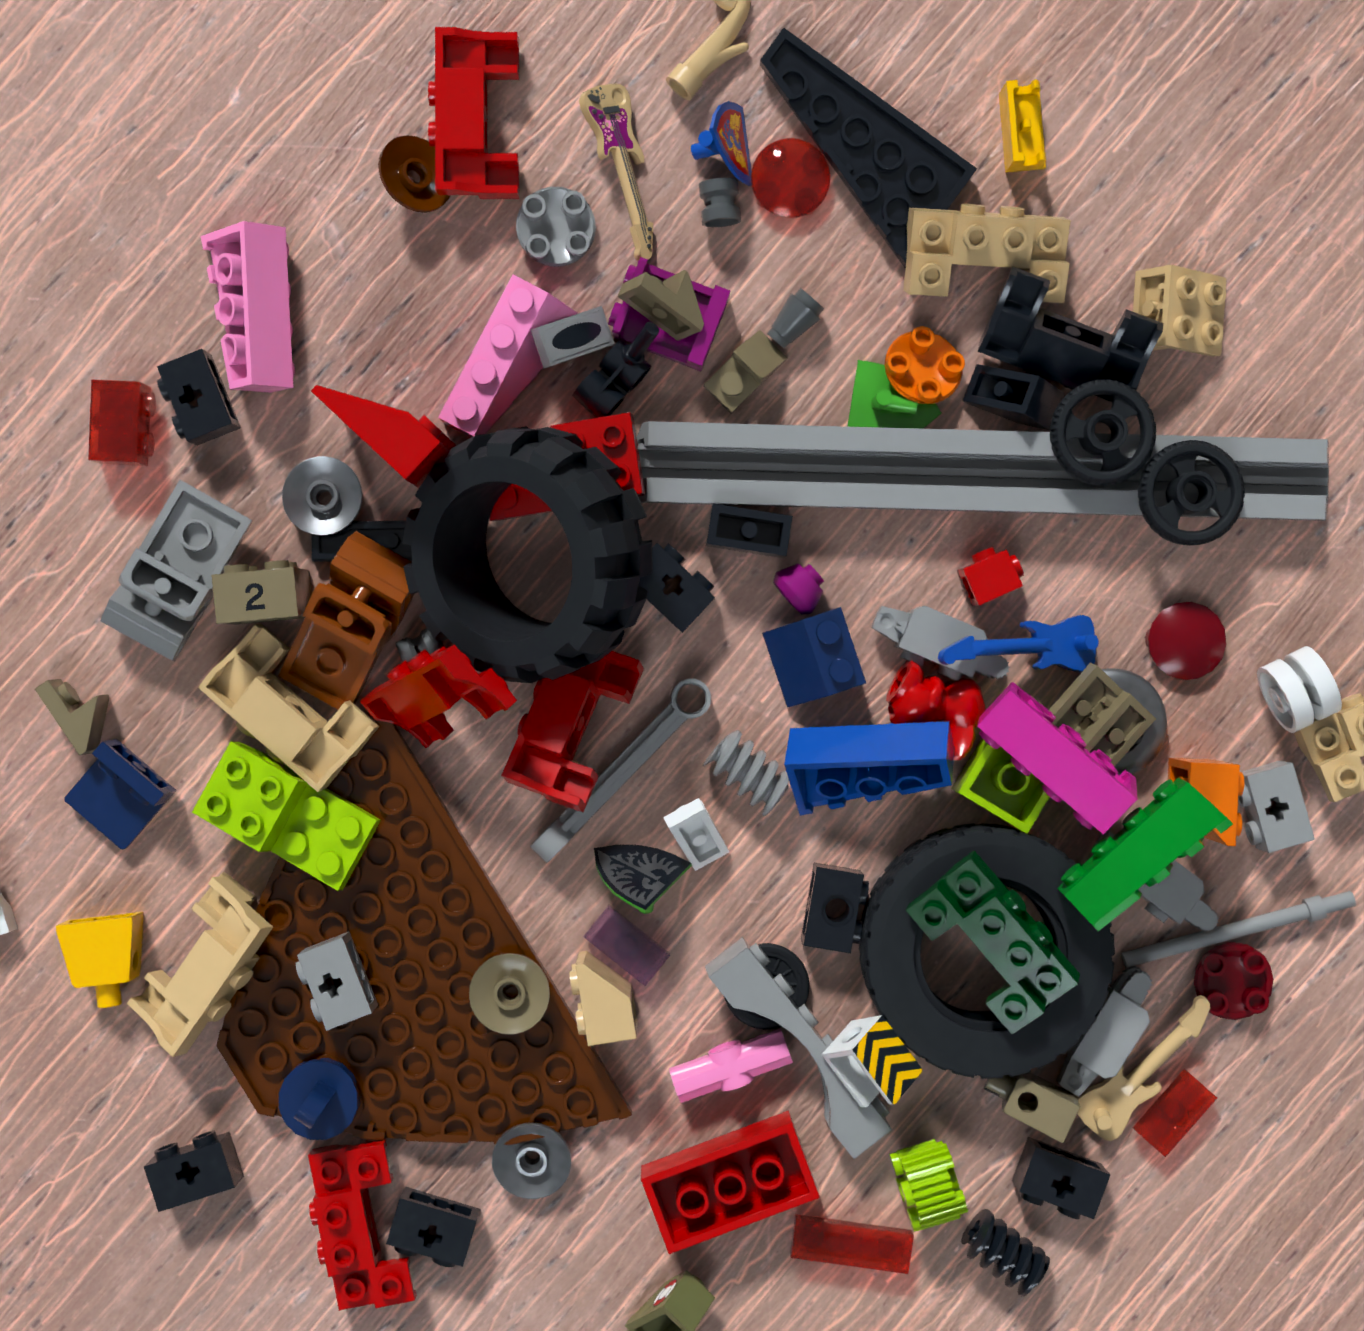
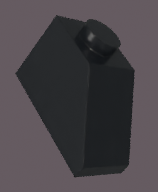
M976 364L963 402L1018 424L1050 430L1052 416L1064 393L1041 376Z

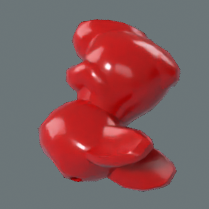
M907 660L900 667L886 696V701L889 703V720L893 724L949 721L955 747L954 761L963 759L971 750L975 740V728L978 725L979 717L986 711L981 687L973 679L962 678L944 687L943 680L939 677L927 676L923 678V670L912 660Z

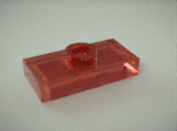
M1184 1069L1132 1128L1166 1157L1215 1102L1217 1097Z

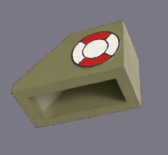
M686 1270L667 1280L627 1321L625 1327L629 1331H695L715 1297L705 1288L701 1279Z

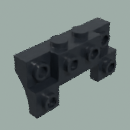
M1012 266L997 298L995 309L980 338L978 352L1020 367L1029 374L1041 375L1060 382L1061 385L1072 390L1084 383L1095 380H1113L1137 390L1146 364L1163 332L1164 323L1126 309L1113 334L1106 333L1040 308L1049 289L1050 280ZM1094 395L1113 402L1111 395Z

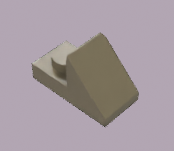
M686 270L665 279L663 283L657 277L645 272L622 284L617 297L677 341L702 331L704 322L690 276Z
M759 330L733 351L732 357L704 384V387L732 414L787 360V357Z
M61 679L47 680L36 687L35 691L78 754L86 755L93 753L100 745L109 695H98L79 707L77 703L80 701V698L68 682L63 683Z

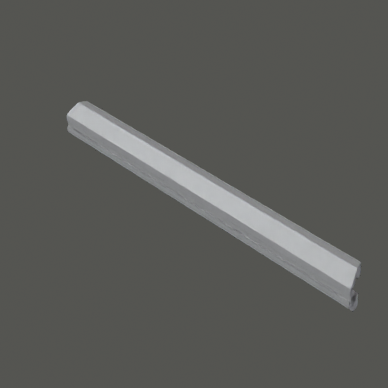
M648 421L642 423L637 435L645 495L639 496L641 503L1143 516L1139 506L1138 488L1140 477L1147 463L1135 475L1120 483L1112 485L1084 483L1072 477L1061 467L1051 448L1050 432ZM1095 433L1096 438L1103 443H1108L1111 438V434ZM1140 434L1127 435L1125 442L1119 447L1123 456L1128 459L1133 457L1139 445ZM1156 435L1153 452L1147 463L1163 448L1187 440L1211 443L1223 449L1224 452H1227L1233 458L1234 463L1236 462L1240 469L1245 488L1244 505L1238 519L1326 521L1329 483V441L1327 439ZM1072 438L1066 442L1071 454L1079 463L1093 470H1101L1103 464L1101 455H1093L1085 451L1080 445L1078 438ZM1197 456L1195 471L1209 474L1217 485V491L1227 489V481L1220 468L1209 459ZM1166 464L1161 469L1155 481L1154 500L1158 507L1168 504L1166 501V489L1171 480L1177 477L1175 470L1169 464ZM1188 482L1184 487V496L1190 503L1194 504L1197 501L1199 492L1194 484ZM1212 508L1193 514H1182L1181 516L1220 518Z

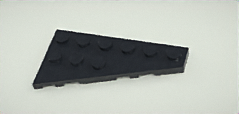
M783 28L760 59L761 68L901 264L906 268L909 208L948 210L977 168L794 34Z

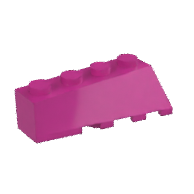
M1011 682L979 717L977 727L981 729L979 732L980 736L994 749H998L1001 746L1012 756L1010 761L1021 773L1026 776L1032 773L1043 782L1042 789L1050 798L1058 803L1064 800L1075 810L1073 812L1074 817L1089 830L1095 827L1104 835L1138 800L1136 777L1127 770H1124L1119 775L1109 756L1100 749L1094 750L1092 753L1085 749L1087 745L1078 732L1065 724L1058 728L1052 723L1056 718L1051 711L1015 683Z

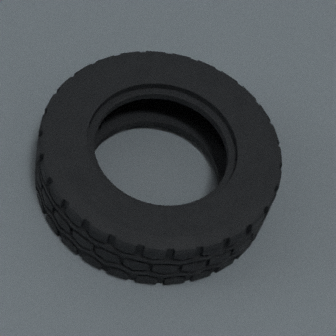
M971 823L956 825L950 829L944 828L928 834L923 840L919 839L904 849V853L900 857L897 855L884 869L885 873L877 879L869 894L871 897L865 904L861 918L862 932L859 941V959L865 985L879 1014L884 1016L904 1045L918 1057L924 1058L926 1062L942 1070H952L953 1074L971 1078L977 1075L981 1079L1003 1078V1075L1013 1077L1029 1073L1035 1067L1040 1069L1057 1060L1056 1056L1061 1053L1064 1055L1079 1042L1078 1038L1082 1034L1085 1035L1097 1019L1095 1015L1098 1010H1102L1109 993L1107 990L1108 984L1112 983L1115 965L1112 962V956L1115 955L1114 934L1110 933L1111 922L1100 931H1097L1057 889L1063 883L1061 877L1076 864L1065 853L1034 835L1026 834L1012 827L988 823L976 825ZM974 850L1005 886L1024 893L1033 902L1042 917L1044 925L1053 937L1052 942L1080 973L1077 986L1045 1007L1044 1014L1014 1034L1008 1031L992 1011H969L954 1007L940 999L930 990L923 974L920 957L924 931L906 911L909 903L928 890L958 861Z

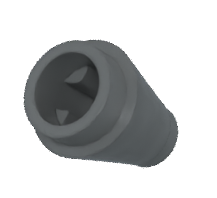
M800 288L795 295L792 293L789 295L767 334L785 349L820 320L818 316L824 308Z

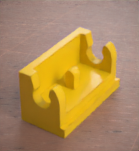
M1035 79L1027 86H1018V80L1006 81L999 92L1005 173L1045 169L1046 153L1043 138L1040 81Z

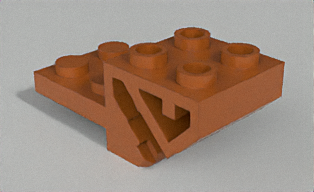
M357 531L351 534L330 563V584L324 585L319 583L314 589L302 615L305 619L278 676L337 710L344 702L349 700L356 704L383 646L395 635L414 594H409L403 566L412 562Z

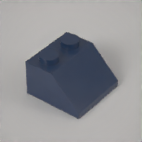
M841 607L762 633L787 708L866 684Z

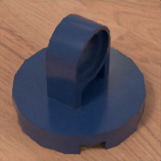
M320 1058V1060L304 1061L298 1064L286 1076L279 1091V1111L285 1124L295 1134L309 1140H327L341 1134L352 1123L360 1106L359 1090L354 1074L343 1063L330 1058Z

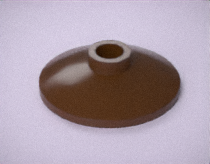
M400 136L391 140L383 148L378 162L379 175L386 191L397 203L409 210L427 213L438 210L449 200L451 195H438L435 190V147H430L427 140L416 136Z

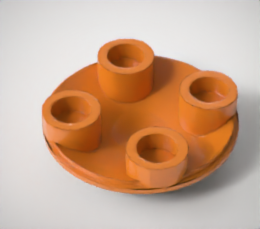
M925 326L916 327L913 331L899 336L890 345L885 356V372L892 387L906 399L921 404L938 403L950 397L959 386L962 370L965 367L963 356L956 351L952 344Z

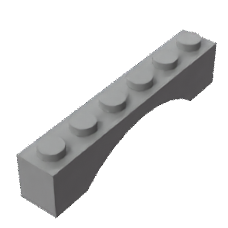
M743 937L705 966L708 977L733 1008L754 1012L775 1021L791 1032L808 1049L821 1074L824 1091V1117L828 1126L853 1159L857 1158L892 1130L885 1118L890 1113L878 1096L874 1098L868 1107L862 1108L859 1106L821 1055L834 1041L832 1037L827 1034L822 1038L814 1028L819 1022L805 1004L798 1008L790 997L795 993L781 973L774 977L768 970L766 965L771 961L760 946L755 943L750 947Z

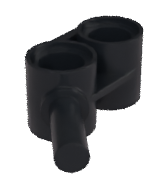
M647 322L632 344H627L623 340L618 341L600 362L599 367L601 370L599 372L596 369L593 370L576 388L572 396L596 418L610 416L622 403L627 393H630L650 371L652 366L645 360L644 353L658 335V326L652 322Z

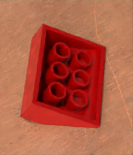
M316 385L311 390L316 397L396 472L418 488L436 463L445 462L444 459L450 450L457 446L425 415L417 420L409 412Z

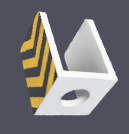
M883 1015L851 1020L821 1054L862 1108L868 1107L879 1092L888 1104H896L922 1072L921 1066Z

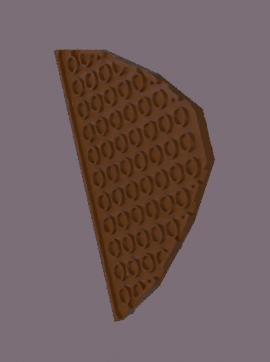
M375 720L379 728L359 753L349 759L327 787V789L381 820L344 889L341 891L335 890L279 856L256 909V912L269 922L273 928L256 952L260 958L252 968L253 975L245 986L237 990L230 1000L231 1008L225 1015L216 1045L258 1114L282 1117L279 1111V1091L286 1076L298 1064L304 1061L330 1058L343 1063L354 1074L359 1090L360 1106L354 1120L343 1132L352 1133L354 1137L367 1140L395 1138L418 1142L468 1143L469 1141L494 1142L496 1144L503 1133L516 1125L524 1123L543 1124L560 1132L582 1126L583 1128L595 1126L599 1122L619 1118V1120L628 1118L632 1115V1109L594 1047L588 1046L586 1034L579 1035L575 1016L397 726L389 722ZM350 932L378 1006L371 1014L326 1031L323 1021L318 1022L313 1015L310 1004L313 995L309 985H304L297 974L296 962L299 961L297 955L307 947ZM514 953L530 958L543 970L550 987L549 1004L541 1020L529 1030L518 1034H501L488 1029L477 1019L470 1005L469 989L474 974L485 961L500 954ZM330 976L326 980L329 986L336 985L338 988L342 984L340 978L333 979ZM508 984L503 989L507 997L513 998L518 995V989L515 985ZM535 1134L520 1135L510 1139L504 1145H513L543 1138L544 1136Z

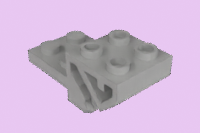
M179 480L139 549H135L120 574L118 581L121 585L109 598L100 621L175 662L213 597L211 575L223 574V566L228 565L253 521Z

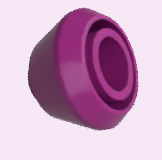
M798 563L777 571L773 580L779 592L801 615L811 614L823 594L820 585L825 582L810 564L803 568Z

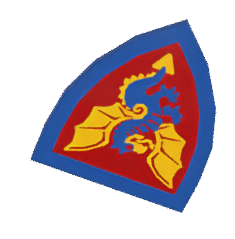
M727 101L718 105L713 113L709 127L710 131H702L698 137L699 143L691 145L692 156L695 160L720 154L734 177L748 186H753L743 107L737 103Z

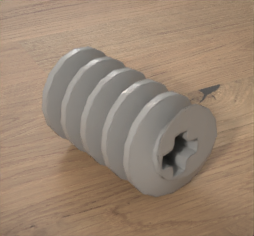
M736 730L722 739L708 756L703 766L715 761L716 765L713 775L716 777L722 772L727 771L729 774L725 785L730 786L736 781L741 782L737 795L741 797L745 793L752 791L753 795L750 805L753 807L759 802L764 801L766 804L762 815L766 816L780 801L789 787L787 772L785 770L776 775L779 766L776 760L763 765L766 758V752L763 750L751 755L754 747V742L751 740L738 745L742 733Z

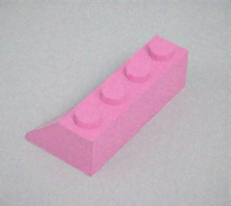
M242 221L201 236L203 250L210 251L213 265L207 267L209 283L217 284L219 302L214 305L216 320H219L225 326L226 334L221 339V346L230 390L272 393L293 388L295 367L292 361L291 347L293 327L290 322L289 298L291 287L288 282L287 258L289 247L286 242V227Z
M513 274L438 418L444 424L471 438L476 435L486 434L543 368L531 329L578 313L550 293Z

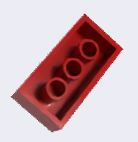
M789 1110L641 1165V1182L669 1254L820 1198L815 1179Z

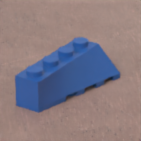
M949 721L790 728L784 765L799 814L802 816L812 814L814 807L828 804L830 809L845 807L846 800L865 797L867 802L882 800L886 792L897 790L902 795L951 786L955 747Z

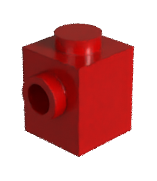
M993 546L971 556L973 564L957 570L972 606L982 605L1023 586L1020 577L1024 576L1022 566L1014 554L1009 555L1007 549L996 553Z

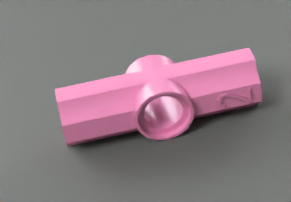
M780 1028L744 1042L733 1040L720 1044L709 1050L708 1055L671 1067L669 1071L677 1096L682 1103L719 1089L721 1091L738 1089L752 1082L755 1076L791 1064L793 1061Z

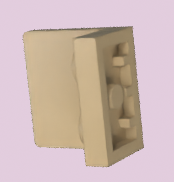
M1176 265L1136 271L1133 312L1164 323L1163 332L1153 351L1172 348L1212 357L1221 355L1226 299L1225 277Z

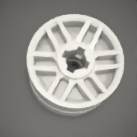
M1304 646L1286 655L1284 661L1277 659L1260 667L1257 671L1258 683L1269 709L1280 725L1290 733H1295L1313 724L1314 718L1322 720L1341 710V696L1333 675L1322 658L1308 646Z

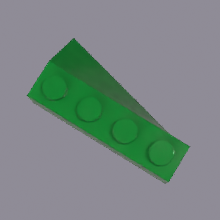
M1177 778L1174 782L1171 779L1165 781L1154 791L1152 796L1155 799L1143 810L1141 807L1136 808L1122 821L1124 827L1113 838L1108 835L1101 839L1091 850L1094 855L1082 866L1079 863L1073 865L1061 877L1063 883L1057 889L1097 931H1100L1140 899L1142 892L1139 890L1140 887L1144 884L1151 887L1171 874L1172 862L1175 859L1183 858L1187 855L1193 857L1205 846L1202 841L1204 836L1216 828L1222 834L1233 825L1222 812L1189 782Z

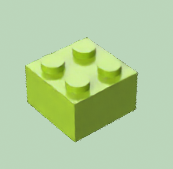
M981 738L951 789L1018 830L1028 834L1049 799V796L1042 789L1044 783L1032 773L1029 776L1021 773L1010 761L1012 756L1001 746L998 749H994Z

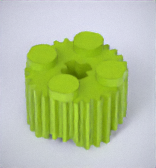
M935 1139L889 1154L896 1176L902 1175V1177L896 1178L901 1199L903 1202H906L907 1207L912 1206L907 1208V1213L914 1232L959 1219L961 1217L960 1214L968 1212L963 1191L960 1190L953 1168L955 1166L946 1143L943 1144L942 1141L936 1142Z

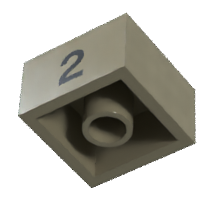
M289 560L264 562L265 570H258L257 566H248V564L223 566L224 574L211 575L216 624L239 625L305 618L302 615L312 595L310 572L306 569L297 568V562H289Z

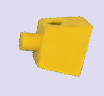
M143 912L72 919L56 925V933L73 987L95 986L98 1008L121 1005L120 983L130 982L140 975Z

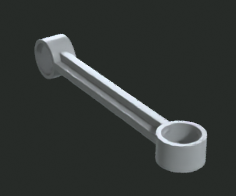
M686 679L679 682L672 690L671 702L599 775L584 812L567 808L530 847L548 863L688 718H697L706 713L711 704V694L708 687L697 679ZM688 684L700 687L705 693L704 706L694 713L684 712L677 703L679 690Z

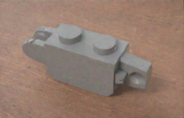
M880 606L873 620L871 628L895 642L894 647L903 650L901 658L908 661L912 660L919 666H923L925 660L939 666L937 673L952 680L959 681L961 676L973 678L974 673L987 676V678L991 677L994 679L995 677L999 679V677L1007 676L1006 673L1009 672V662L1003 656L999 657V655L976 656L975 659L956 660L950 665L941 664L938 661V654L942 649L967 636H973L974 640H987L984 630L927 606H919L909 610V612Z
M1106 831L1104 835L1101 834L1093 847L1104 837L1110 835L1113 838L1115 834ZM1176 860L1172 862L1171 874L1163 881L1151 887L1144 884L1139 888L1142 892L1141 897L1148 902L1144 909L1163 923L1168 918L1179 924L1185 920L1204 932L1205 930L1208 932L1213 930L1214 927H1217V923H1219L1218 914L1214 912L1215 910L1200 900L1204 894L1203 881Z
M1125 967V970L1122 971L1123 974L1118 976L1113 986L1110 987L1108 985L1107 990L1109 993L1102 1010H1098L1095 1015L1097 1019L1088 1032L1078 1038L1079 1042L1066 1052L1067 1057L1056 1081L1071 1093L1080 1096L1098 1075L1104 1079L1115 1077L1150 1023L1148 1011L1141 1007V1004L1148 994L1147 991L1151 990L1152 980L1139 967Z

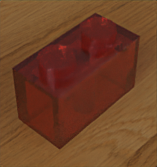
M91 380L89 461L109 465L148 466V457L153 456L155 446L153 433H149L150 417H153L156 411L155 394L151 393L150 386L137 381Z

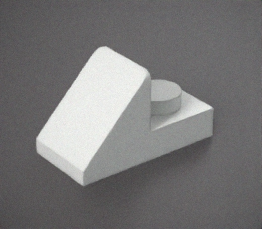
M699 798L663 817L695 871L729 853L724 840Z

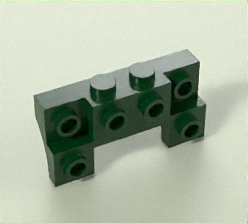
M975 850L958 861L935 884L909 903L906 908L907 913L931 941H934L958 924L1002 975L1007 983L988 996L985 1004L1011 1034H1014L1044 1014L1045 1007L1079 983L1080 973L1052 942L1053 937L1048 928L1041 921L1035 922L1026 911V905L1020 895L1012 889L1008 890Z

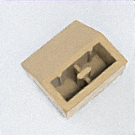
M588 951L579 952L576 963L571 965L572 971H569L572 994H580L581 1003H578V1011H576L579 1035L586 1034L588 1046L637 1039L638 1020L632 983Z

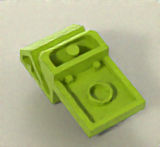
M230 741L192 811L195 815L258 852L271 851L337 891L344 889L381 822L379 818L327 788L317 792L287 765L281 768L267 753L234 741Z

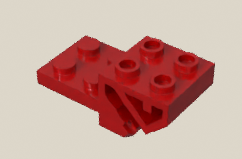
M628 412L550 426L554 429L575 434L583 442L582 449L597 447L622 471L616 481L623 491L634 488L638 497L645 495L632 413ZM511 484L495 503L490 515V521L513 519L553 511L534 493L518 485Z

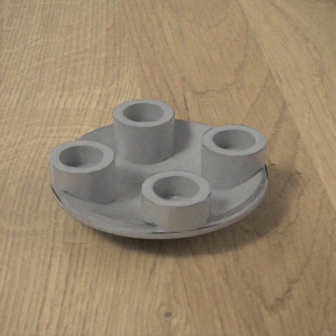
M546 187L528 195L523 201L516 220L518 240L524 251L535 261L553 267L570 265L581 259L590 249L596 230L593 212L584 196L577 191L564 187Z

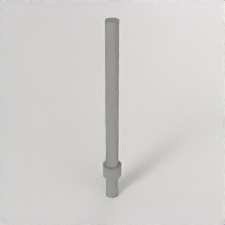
M1351 891L1325 898L1317 895L1303 899L1302 904L1214 927L1209 932L1206 930L1205 932L1200 931L1122 952L1121 956L1124 966L1128 968L1306 919L1309 922L1325 919L1328 913L1356 906V901Z

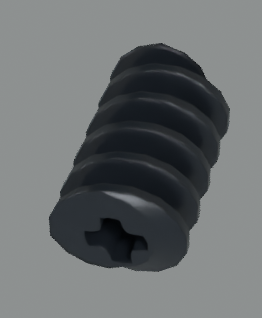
M988 1209L979 1212L969 1223L962 1235L961 1243L970 1244L967 1257L974 1259L981 1252L980 1267L983 1269L987 1268L994 1262L992 1275L995 1278H999L1005 1272H1008L1005 1285L1013 1287L1020 1281L1017 1292L1021 1297L1030 1293L1041 1282L1048 1270L1050 1258L1045 1255L1044 1250L1040 1247H1033V1243L1028 1238H1020V1234L1016 1229H1007L1005 1221L995 1219L994 1214Z

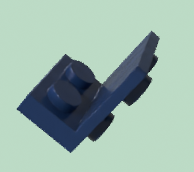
M118 739L102 741L92 754L98 759L69 791L64 800L123 850L129 847L177 790Z

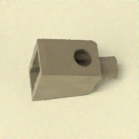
M1030 1072L1013 1077L1003 1075V1078L987 1079L984 1090L1003 1099L1002 1110L1004 1113L1061 1143H1064L1080 1109V1104L1075 1094ZM1025 1092L1035 1095L1028 1102L1019 1100L1020 1095Z

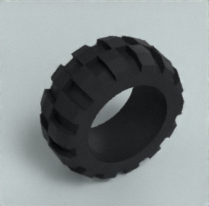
M524 426L497 430L490 434L476 435L453 447L444 459L445 462L436 463L415 494L422 502L421 507L411 509L406 517L402 543L411 545L412 563L406 564L403 568L409 594L419 593L426 611L419 615L435 639L439 641L449 639L470 659L475 670L482 673L492 668L504 681L534 683L543 678L554 680L600 661L621 644L625 633L623 629L636 624L647 599L648 590L639 586L640 578L652 574L653 569L652 540L642 541L638 520L647 517L634 488L623 491L616 481L622 473L620 468L597 447L582 449L583 442L575 434L551 427L530 429ZM511 484L523 487L543 500L558 518L568 539L572 556L571 586L564 607L552 623L535 619L513 605L501 591L489 565L486 547L489 518L498 498Z

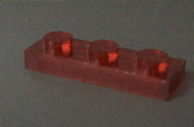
M795 1214L790 1257L909 1274L914 1234L912 1230Z

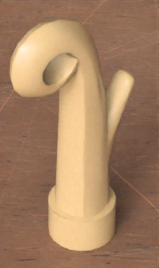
M714 0L719 7L730 11V13L683 64H677L666 78L668 85L675 93L686 100H691L702 86V82L715 69L749 49L748 43L745 42L730 45L747 19L751 0Z

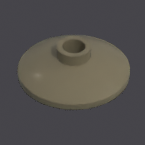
M514 953L500 954L485 961L474 974L469 989L470 1005L477 1019L488 1029L501 1034H518L535 1026L545 1014L550 999L549 983L540 966L530 958ZM508 984L515 985L518 989V995L513 998L507 997L503 991L504 987Z

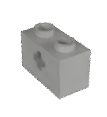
M1276 761L1242 771L1244 775V791L1242 796H1238V804L1245 808L1248 822L1245 823V832L1249 842L1255 845L1256 849L1271 853L1315 840L1293 763ZM1271 801H1275L1276 806L1270 809L1271 814H1267L1265 808L1271 806Z
M350 932L307 947L297 955L299 959L296 962L297 974L304 985H309L313 995V999L310 1000L313 1015L318 1022L323 1021L326 1031L371 1014L378 1006ZM330 976L333 979L340 978L342 984L337 988L336 985L329 986L326 980Z

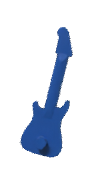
M1085 615L1072 616L1061 620L1055 625H1047L1038 621H1024L1020 623V627L1031 632V638L974 640L973 636H967L942 649L938 654V661L943 665H950L956 660L975 659L976 656L1037 653L1038 660L1032 666L1035 670L1057 665L1069 671L1082 672L1090 662L1095 664L1096 648L1099 645V640L1095 635L1091 618Z

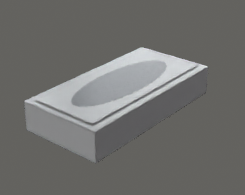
M602 306L531 329L543 368L614 344Z

